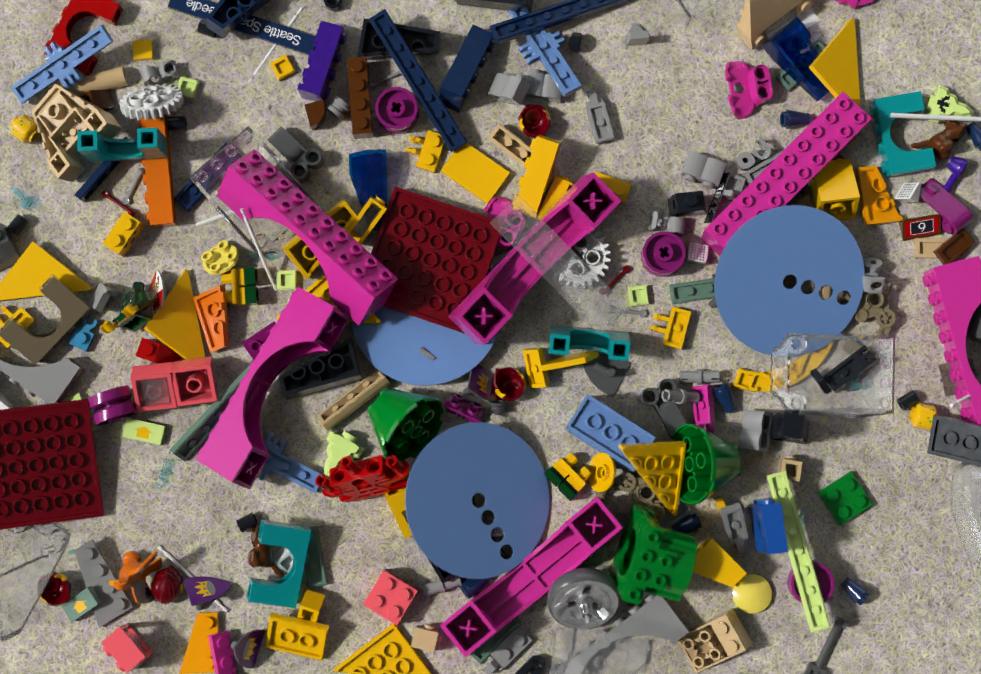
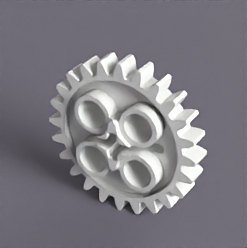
M156 84L155 86H141L139 90L133 89L134 92H127L128 95H123L119 102L122 115H125V117H130L131 119L137 117V120L145 118L147 120L148 118L155 119L158 116L163 117V114L170 115V111L176 112V108H181V105L184 104V98L178 86L173 87L172 84L159 86V84Z
M591 231L579 240L587 243L585 247L578 248L576 246L577 243L573 245L579 256H582L584 262L590 267V271H587L580 259L576 258L572 249L567 251L571 254L569 259L564 260L560 257L550 267L551 271H556L554 273L555 278L561 276L559 279L560 283L566 280L567 287L573 283L574 289H577L578 284H581L582 289H584L586 283L592 287L593 280L599 283L598 276L605 277L603 270L609 271V267L605 264L611 263V259L606 258L611 256V251H605L609 248V244H603L605 242L604 237L598 239L600 236L599 232L593 235V231ZM595 255L598 257L595 263L588 261L590 256ZM581 267L583 271L581 274L575 275L572 273L573 269Z

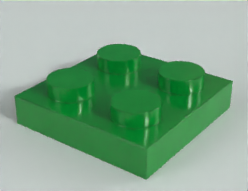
M851 471L817 492L838 526H841L873 505Z

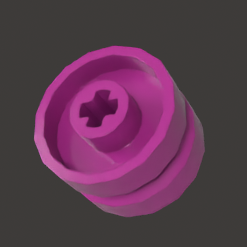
M391 87L383 91L376 101L375 111L381 127L387 132L404 134L417 124L419 118L418 104L414 95L407 89Z
M660 231L652 234L646 240L641 250L643 267L656 277H667L674 274L682 266L686 257V248L683 241L671 232ZM661 252L666 254L664 258L660 256Z
M130 386L112 388L88 398L90 409L99 410L93 415L96 426L115 423L137 413L135 402H125L132 396Z
M812 561L825 603L834 592L835 582L833 574L826 566ZM791 569L787 579L788 590L794 599L802 603L793 569Z

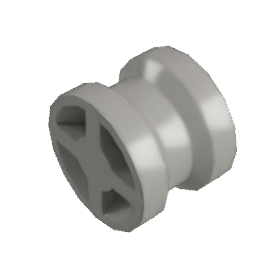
M335 96L332 105H328L326 109L342 120L344 113L349 111L351 107L341 98Z

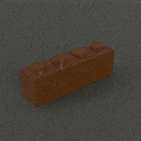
M366 57L347 58L352 134L354 139L373 138L368 61Z

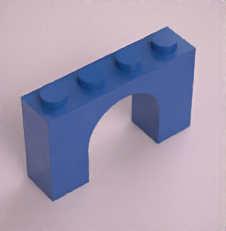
M775 499L753 500L754 504H749L755 552H764L767 555L788 552L781 503L775 502Z

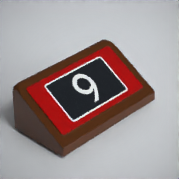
M940 214L901 220L899 226L902 241L941 235Z

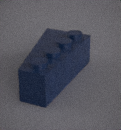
M220 0L208 15L206 27L223 38L270 0Z
M472 25L440 88L439 96L444 105L458 113L465 100L468 99L472 85L478 79L480 68H483L486 63L487 53H491L495 45L491 32L476 25Z

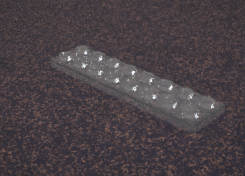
M519 195L490 222L600 335L629 308Z

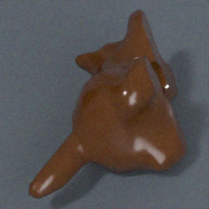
M945 120V130L935 134L929 140L913 143L910 146L916 149L923 147L933 148V153L939 160L947 159L952 152L954 143L958 142L965 132L963 130L967 124L962 123L960 125L959 122Z
M260 527L252 528L251 542L254 548L248 553L249 565L254 568L271 567L278 577H284V574L274 563V556L270 545L260 544L258 540Z

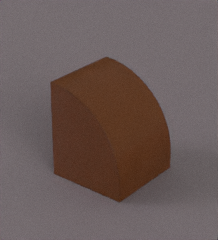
M89 90L81 96V98L105 111L114 108L110 90Z
M324 100L305 104L312 131L318 129L326 119L327 109Z

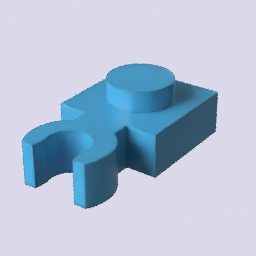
M88 315L82 321L83 327L76 326L68 342L85 352H88L96 336L91 331L99 324V321L95 319L94 323L89 325L88 320L90 316Z

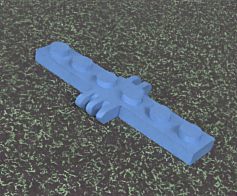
M507 10L512 18L528 13ZM544 29L524 36L528 43L520 46L518 50L520 53H523L522 56L524 59H527L528 65L540 60L564 97L581 89L582 85L559 52L561 45L566 42L560 31L553 34L552 32L547 33Z
M99 25L66 49L62 46L59 47L53 41L50 43V46L44 47L47 56H45L47 62L11 86V89L21 104L27 102L57 80H60L64 88L68 90L71 87L70 83L75 85L77 83L76 79L78 81L83 79L77 67L110 45L114 40L105 26Z
M270 432L264 443L270 456L261 470L262 473L259 480L263 481L266 474L270 476L273 471L316 494L319 486L315 484V480L318 475L322 476V474L282 454L288 441L284 439L280 446L278 444L281 437L277 436L275 441L272 442L274 433Z

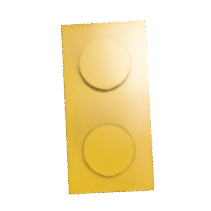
M124 211L102 244L124 257L145 225Z

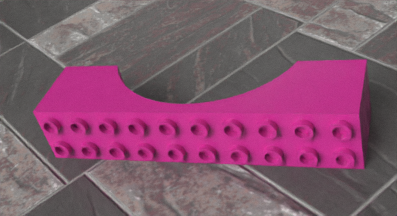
M842 92L704 229L701 239L720 257L727 242L744 223L766 210L786 206L824 167L837 158L865 130L872 118Z
M255 149L228 166L217 197L243 221L244 216L240 211L241 208H244L248 219H270L286 226L298 235L314 253L325 273L329 286L330 300L359 326L383 307L398 281V278Z
M594 172L581 176L448 317L475 344L485 345L513 316L521 300L543 274L573 245L593 231L621 200Z
M980 256L933 267L923 272L924 276L922 279L924 286L928 287L929 290L928 301L930 306L934 308V322L940 329L938 333L941 344H944L946 350L944 351V358L951 368L949 376L951 381L955 382V397L959 400L968 394L971 396L961 403L960 415L965 421L981 424V385L970 368L966 354L967 328L974 311L981 303Z
M297 287L291 294L287 306L281 311L277 323L271 328L267 340L261 345L257 357L251 362L247 374L241 379L237 391L230 398L227 408L220 415L217 425L210 432L207 442L200 449L196 460L229 481L251 489L270 456L263 442L260 420L263 402L271 384L280 372L297 359L312 353L331 352L350 317L333 305Z
M595 497L529 554L523 562L511 569L440 625L464 657L470 656L546 594L558 577L580 566L619 534L623 527L600 499Z

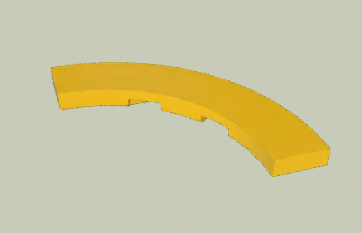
M830 341L819 349L802 354L793 363L778 370L754 372L739 368L732 387L747 391L767 392L794 385L809 376L811 371L824 361L833 342Z

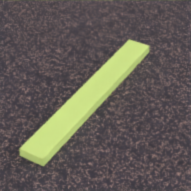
M787 471L767 475L772 498L775 499V502L782 505L788 555L810 632L830 628V622Z

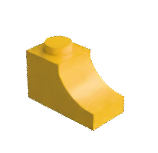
M306 589L297 618L318 622L325 595Z

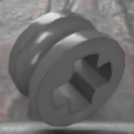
M505 400L489 401V405H491L489 412H506L504 407L506 405Z

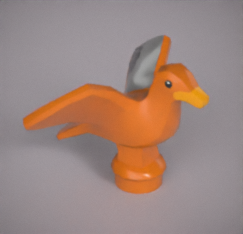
M129 551L125 553L122 561L124 566L120 569L119 579L109 580V585L123 591L130 584L136 603L144 604L154 601V596L151 594L146 577L150 573L161 569L162 559L154 560L158 552L154 551L143 563H140L141 558L137 552Z

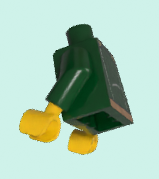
M134 282L132 290L122 298L119 316L113 319V323L106 320L100 326L106 334L114 331L116 327L135 332L152 320L153 294L144 290V283Z

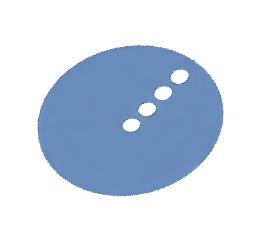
M786 205L766 210L754 216L733 234L723 249L717 264L714 291L716 304L722 320L739 341L763 354L781 357L797 356L823 347L845 329L860 304L864 289L862 278L865 275L860 248L851 232L838 219L817 208L802 205ZM787 275H794L797 279L796 285L791 289H787L783 285V279ZM806 280H812L815 284V289L810 294H804L801 290V285ZM825 285L830 286L833 290V294L829 299H822L819 296L820 288ZM841 291H848L851 296L850 301L845 305H841L837 301V295Z
M384 306L374 313L380 319V324L362 323L358 326L356 323H351L359 348L375 368L392 379L419 386L443 384L465 375L485 358L498 335L497 332L485 345L475 344L466 334ZM423 347L426 351L434 355L435 359L430 360L425 355L420 353L419 349Z
M483 422L465 423L449 428L425 446L410 471L405 494V508L413 538L420 550L430 561L450 574L469 579L495 577L510 571L524 561L536 547L543 534L548 519L550 500L548 482L544 475L545 471L532 448L514 432L499 425ZM476 493H481L485 497V504L480 508L475 507L472 503V498ZM486 510L492 511L495 516L493 523L490 525L484 524L481 519L483 512ZM496 527L501 528L504 532V537L500 542H495L491 538V531ZM506 544L510 545L513 549V555L509 559H504L500 555L501 547Z

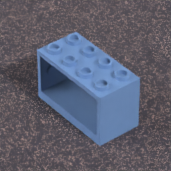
M589 394L584 397L564 429L600 453H606L613 458L614 462L630 472L635 471V468L619 449V444L652 443L656 438Z

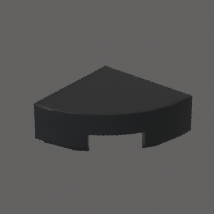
M816 368L812 370L811 376L818 383L824 394L830 393L832 390Z

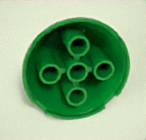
M384 388L380 392L375 402L367 408V413L385 459L389 456L392 457V455H395L401 462L411 456L416 458L425 446L436 437L443 424L441 421L442 413L445 414V407H443V403L438 398L396 389L389 390L388 388Z
M684 424L673 433V441H684L687 443L680 496L682 497L680 500L684 503L699 504L742 474L739 447L737 445H733L695 424Z

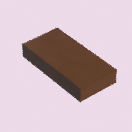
M963 228L933 252L943 265L949 264L969 249L975 241Z

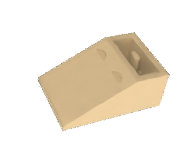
M733 608L693 628L678 640L696 673L747 650L752 644Z

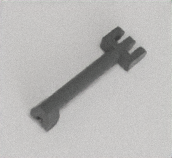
M836 616L833 622L834 625L815 665L808 662L803 674H809L811 670L813 671L812 674L828 673L822 667L841 627L845 629L848 621Z

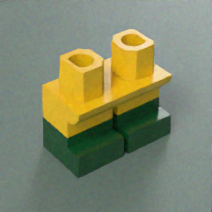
M255 266L231 269V272L221 274L222 284H232V291H226V303H233L235 306L259 305L258 287H256L258 286V277Z
M572 453L563 459L560 458L544 473L555 487L569 475L557 488L569 501L584 487L585 481L591 475V472L585 466L577 473L571 468L578 461Z

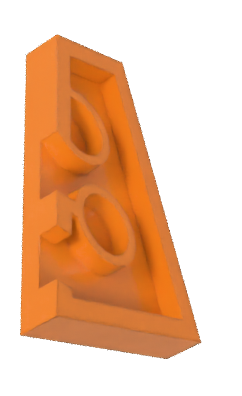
M225 284L193 297L210 353L229 346Z

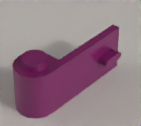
M930 178L921 186L919 197L943 217L942 228L947 234L956 235L972 222L973 215L969 209L934 179Z

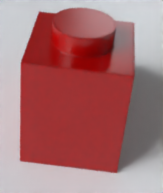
M143 337L135 355L156 364L173 363L181 360V356L168 346Z

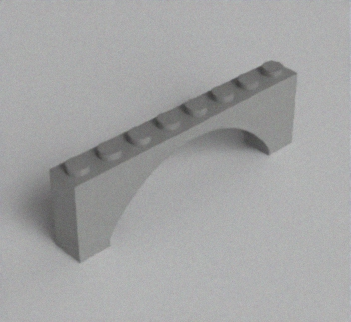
M63 357L59 362L37 367L17 366L0 358V374L3 375L5 373L10 377L8 379L10 382L17 386L20 384L26 388L24 391L29 395L40 397L42 404L61 402L84 371L83 367L67 357Z
M649 594L644 598L646 602L640 606L637 604L628 610L629 615L625 618L622 616L617 618L613 622L614 626L609 630L605 628L597 634L598 638L593 642L591 640L587 641L581 646L582 650L579 653L575 654L573 652L565 658L566 663L562 666L556 665L549 672L550 674H581L588 661L596 652L610 642L620 638L650 635L668 639L674 644L689 633V631L663 597Z

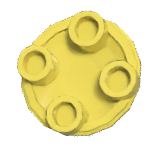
M223 240L217 246L204 252L201 256L204 270L213 275L223 274L231 270L239 259L237 247Z
M747 574L744 576L745 581L740 586H734L733 599L735 605L741 611L757 614L769 606L772 599V589L763 577L756 574Z

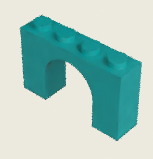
M921 91L878 98L869 107L870 115L874 117L875 121L873 125L874 135L878 136L879 141L877 143V151L879 155L881 154L883 161L881 162V171L885 173L886 178L929 171L936 167L933 148L905 151L898 148L890 136L891 124L897 119L891 118V113L921 114L925 110Z
M138 128L137 138L132 139L107 138L102 136L97 130L77 131V151L89 162L167 158V138L158 128Z
M550 325L549 354L569 355V350L589 349L606 353L608 359L629 361L631 341L628 332Z
M261 520L258 535L260 544L281 546L292 552L293 564L290 571L284 577L277 580L250 577L246 597L252 603L296 608L297 602L301 600L302 592L300 585L305 580V571L303 570L304 565L309 561V552L307 550L308 545L312 544L313 533H311L308 526Z

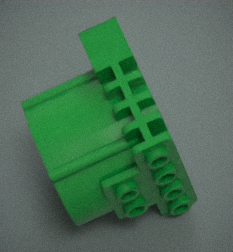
M632 502L609 575L616 580L617 590L622 600L638 605L641 603L644 593L680 601L693 574L698 544H696L693 535L661 527L651 507Z

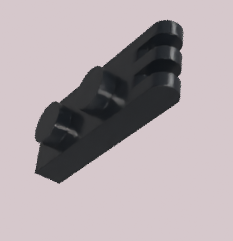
M866 345L862 346L823 376L835 394L878 361L876 357L868 361L873 355L871 351L863 355L868 350Z

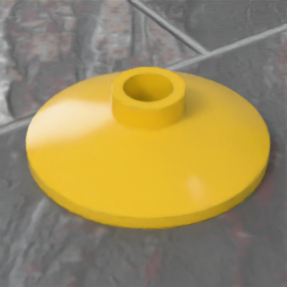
M598 453L590 462L588 470L591 472L588 480L593 490L605 492L610 489L615 480L616 466L612 457L606 453Z

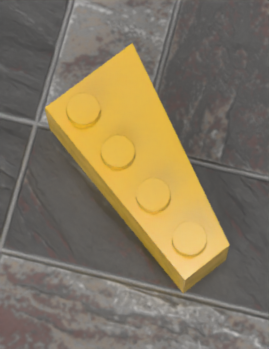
M342 199L325 212L345 231L357 217L347 202ZM295 235L281 246L296 268L308 280L311 273L320 264L311 249L298 235Z

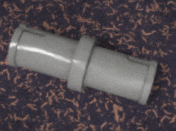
M697 369V371L679 372L680 384L697 383V385H702V383H719L720 381L719 370L702 371Z
M665 389L661 395L664 402H676L677 404H697L700 400V395L697 391L692 392L684 389Z
M455 576L442 584L441 580L437 578V581L421 585L424 597L438 592L445 593L447 589L462 585L461 577Z

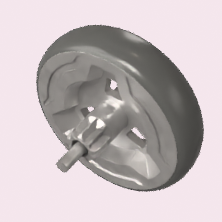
M579 568L568 571L558 577L549 589L547 595L549 612L558 623L571 629L585 630L599 627L611 620L619 610L621 596L617 590L616 580L608 573L594 568ZM572 601H575V603H576V604H572V605L567 604V603H570V602H572ZM596 602L598 605L594 606L592 603Z

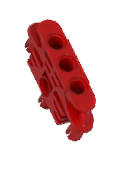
M379 455L356 462L350 456H347V458L343 457L341 459L340 466L330 469L329 479L324 474L322 476L318 475L315 484L322 488L324 496L330 498L339 497L340 501L345 503L355 500L359 501L406 487L410 475V467L407 462H401L395 455L389 456L387 459Z

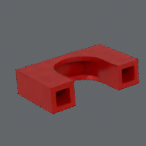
M70 0L68 6L64 7L61 14L62 18L55 25L51 40L47 41L45 47L47 45L50 46V43L53 41L64 49L73 44L71 41V30L74 24L84 17H96L116 26L123 11L122 6L112 0ZM92 56L77 67L78 71L87 76L91 75L98 59Z

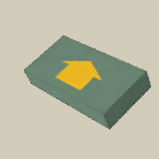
M90 586L61 607L72 623L102 602L93 587Z

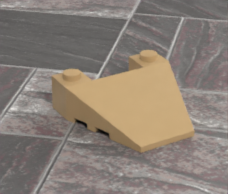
M743 0L745 5L744 8L740 9L742 17L741 21H737V34L751 50H754L756 47L762 46L767 40L766 29L790 10L797 16L802 12L808 11L813 5V1Z
M55 84L32 110L37 131L43 139L42 147L48 155L47 163L58 179L74 182L85 170L76 157L78 153L77 131L97 130L102 136L113 138L122 128L112 114L58 84Z

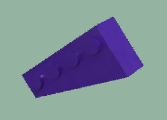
M325 21L320 22L313 42V46L316 48L315 50L312 49L309 53V68H304L302 73L303 84L299 83L297 88L302 98L315 102L320 100L325 102V99H329L331 88H329L330 81H334L336 76L335 64L339 63L342 52H340L341 44H345L347 38L343 26Z

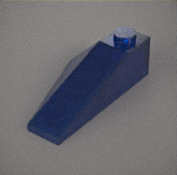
M796 17L767 39L762 47L778 66L811 97L819 101L829 90L809 68L817 58L818 52L813 48L810 32L801 20Z
M386 149L364 150L349 154V174L361 208H363L371 196L374 198L378 196L383 199L387 207L388 154ZM370 205L364 214L367 225L378 212V209L373 205ZM385 212L372 230L380 229Z

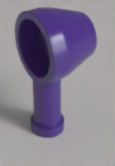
M953 156L948 163L947 168L952 174L942 187L949 193L969 163L968 160Z

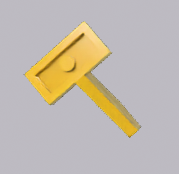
M542 347L522 350L530 388L550 386L547 370L584 364L599 357L598 351H588L545 360Z

